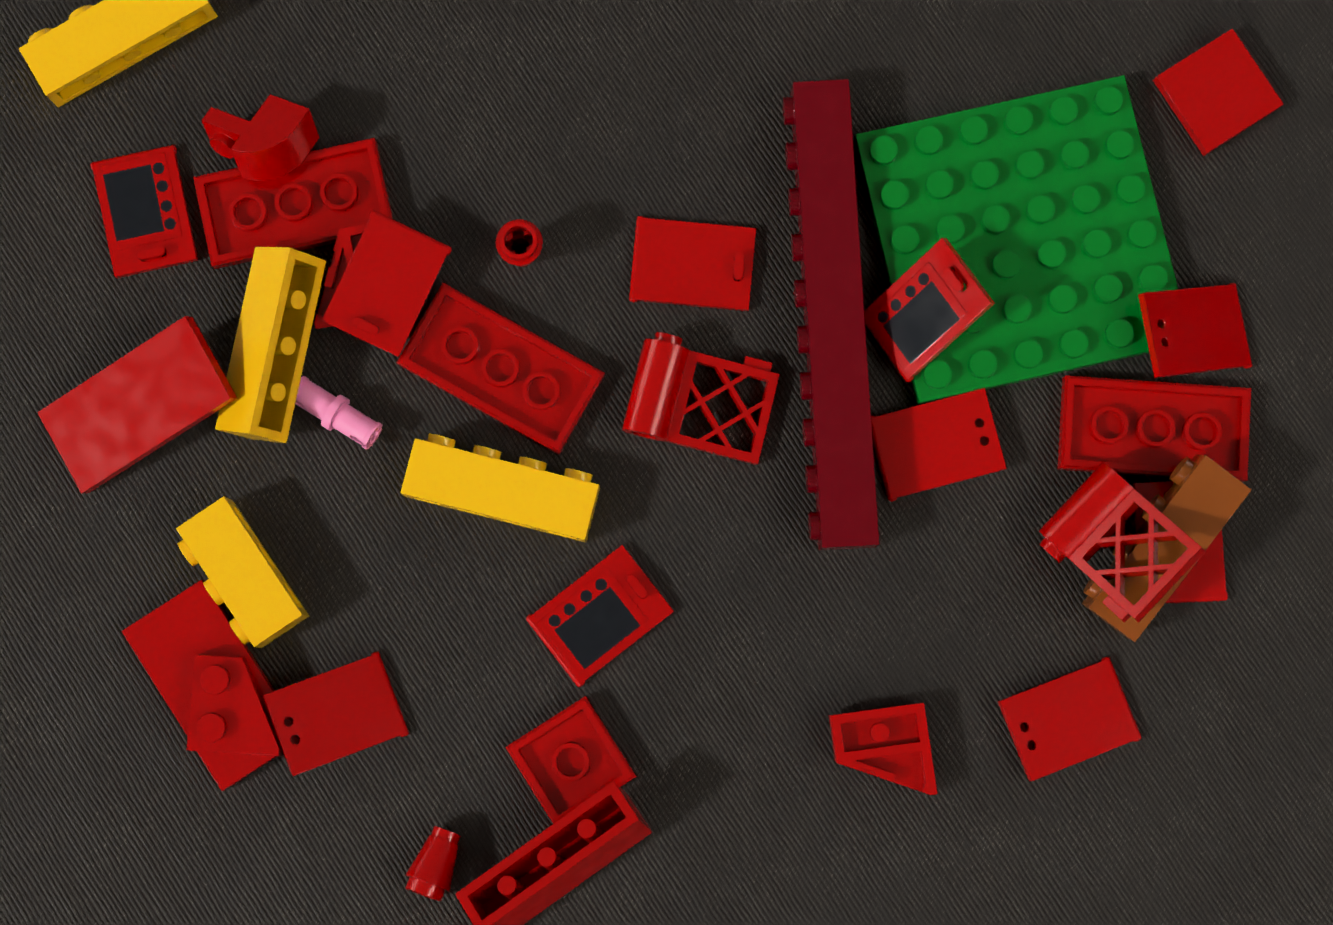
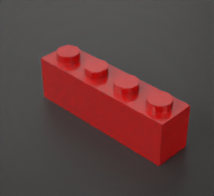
M612 781L455 895L473 925H524L652 833V830L629 795Z

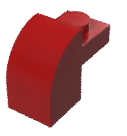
M271 94L251 121L213 107L209 109L201 120L213 150L225 158H234L242 178L249 180H271L288 174L303 162L320 138L309 108Z

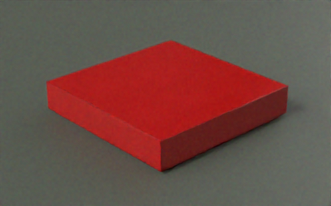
M1233 28L1165 70L1153 80L1203 156L1284 105Z
M586 696L505 747L553 824L612 781L621 787L636 777Z

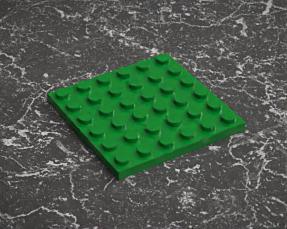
M1124 75L855 134L854 142L889 287L941 238H947L995 302L988 311L914 377L912 385L917 405L985 388V390L1149 353L1138 295L1146 292L1177 290L1178 286Z

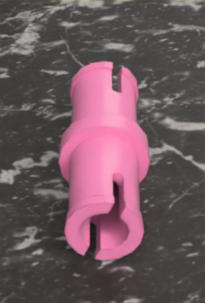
M306 376L301 377L295 403L297 406L320 419L322 427L329 431L333 429L338 430L362 445L366 450L375 443L382 431L381 427L383 424L374 421L350 406V400L340 394L336 397L310 381Z

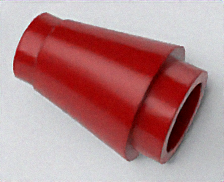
M523 219L507 222L501 227L496 237V249L500 257L507 263L524 267L530 265L539 256L543 247V238L540 230L530 221ZM519 244L528 245L526 252L523 254H516L514 249Z
M434 826L431 835H429L405 876L409 877L405 889L441 902L445 891L450 892L458 842L461 836Z

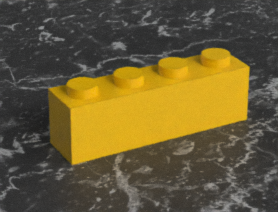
M103 0L94 6L85 5L74 10L69 15V20L53 29L44 28L35 32L28 39V43L18 49L44 94L59 108L218 16L209 0Z
M255 247L226 377L237 399L219 410L215 430L253 440L287 443L326 260L288 247Z
M429 433L427 441L414 439L400 492L403 496L587 542L600 491L599 484L591 483L592 474L570 468H565L564 476L545 471L547 463L521 456L518 464L500 460L501 451L479 445H474L473 452L454 448L456 440Z

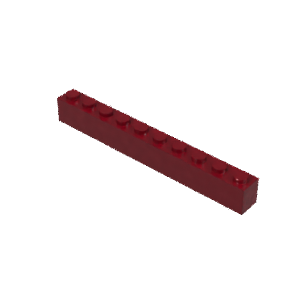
M849 79L793 82L790 97H783L784 125H792L793 142L786 143L785 155L787 171L795 170L796 188L788 189L789 215L798 216L799 228L798 234H791V252L793 262L801 261L802 279L794 280V300L796 308H804L805 325L797 326L798 354H806L807 372H800L801 400H809L810 418H804L802 422L804 447L812 446L813 465L805 466L807 493H815L816 512L808 513L810 540H818L819 551L874 548L879 545Z

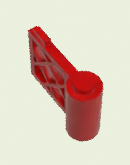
M656 332L654 339H644L622 431L635 436L665 441L757 465L780 375L771 372L773 363L745 356L743 364L691 351L681 346L682 338L662 332ZM696 364L714 368L724 385L702 398L693 383ZM725 371L740 376L730 381ZM747 377L766 382L762 401L749 409L746 408L733 386ZM727 390L741 414L719 426L705 402ZM691 392L696 402L686 408L689 393ZM699 406L713 430L699 439L679 434L684 415ZM760 408L757 422L755 423L750 414ZM744 418L753 433L750 451L732 448L722 430ZM716 435L722 445L706 440Z
M1105 462L1098 466L1039 530L1045 537L1039 545L1059 563L1066 557L1070 559L1106 592L1108 596L1102 603L1124 623L1131 616L1139 623L1206 552ZM1138 507L1142 508L1149 515L1148 533L1125 535V521ZM1158 523L1163 528H1165L1167 532H1158ZM1178 540L1187 548L1175 563L1158 565V542ZM1148 543V566L1125 568V545ZM1115 546V569L1095 570L1087 563L1101 547ZM1148 575V591L1133 605L1125 598V577ZM1115 578V587H1113L1106 579Z

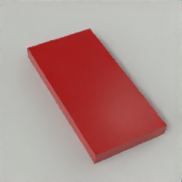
M375 138L310 151L303 162L294 170L271 180L256 181L242 178L238 167L193 177L211 266L214 269L251 262L255 247H288L301 251L335 243L339 228L368 223L370 219L369 214L372 210L393 219Z
M442 283L396 362L402 368L558 455L561 454L605 376V373L445 283Z
M184 316L37 413L81 494L90 493L236 400L237 396L192 316Z
M1065 375L1062 377L1058 470L1094 472L1102 462H1105L1118 474L1170 477L1174 469L1185 457H1189L1192 460L1195 454L1208 456L1238 480L1246 482L1248 480L1251 388Z
M205 580L198 581L121 631L187 736L194 654L245 657L254 677L253 683L262 699L263 695L275 691L248 647L239 640L229 624L231 620L222 606L217 605L207 592L203 584ZM268 712L266 715L271 724L275 737L278 740L276 731L274 729L273 723ZM197 751L221 791H225L277 757Z

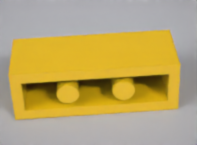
M223 496L176 528L183 539L177 543L180 551L192 566L199 563L209 578L203 582L204 587L217 605L226 604L234 616V619L229 621V624L244 645L251 642L253 647L263 648L309 617L233 500Z

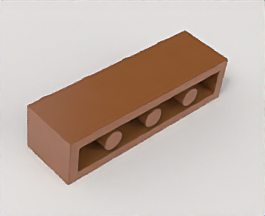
M1195 454L1192 460L1189 457H1185L1177 465L1169 478L1174 482L1163 497L1158 494L1150 503L1206 550L1252 489L1208 456ZM1144 510L1141 517L1145 521L1135 534H1146L1149 531V515ZM1158 523V532H1167V530ZM1178 540L1158 542V565L1175 563L1187 548ZM1148 543L1125 545V568L1148 566ZM1114 548V550H1113V552H1112V555H1113L1114 557H1115V548ZM1115 560L1108 569H1115ZM1192 567L1139 623L1132 616L1125 623L1102 603L1108 594L1091 579L1083 590L1087 597L1082 602V605L1123 636L1136 642ZM1148 575L1125 577V598L1135 605L1148 591ZM1115 578L1106 579L1113 587H1115Z

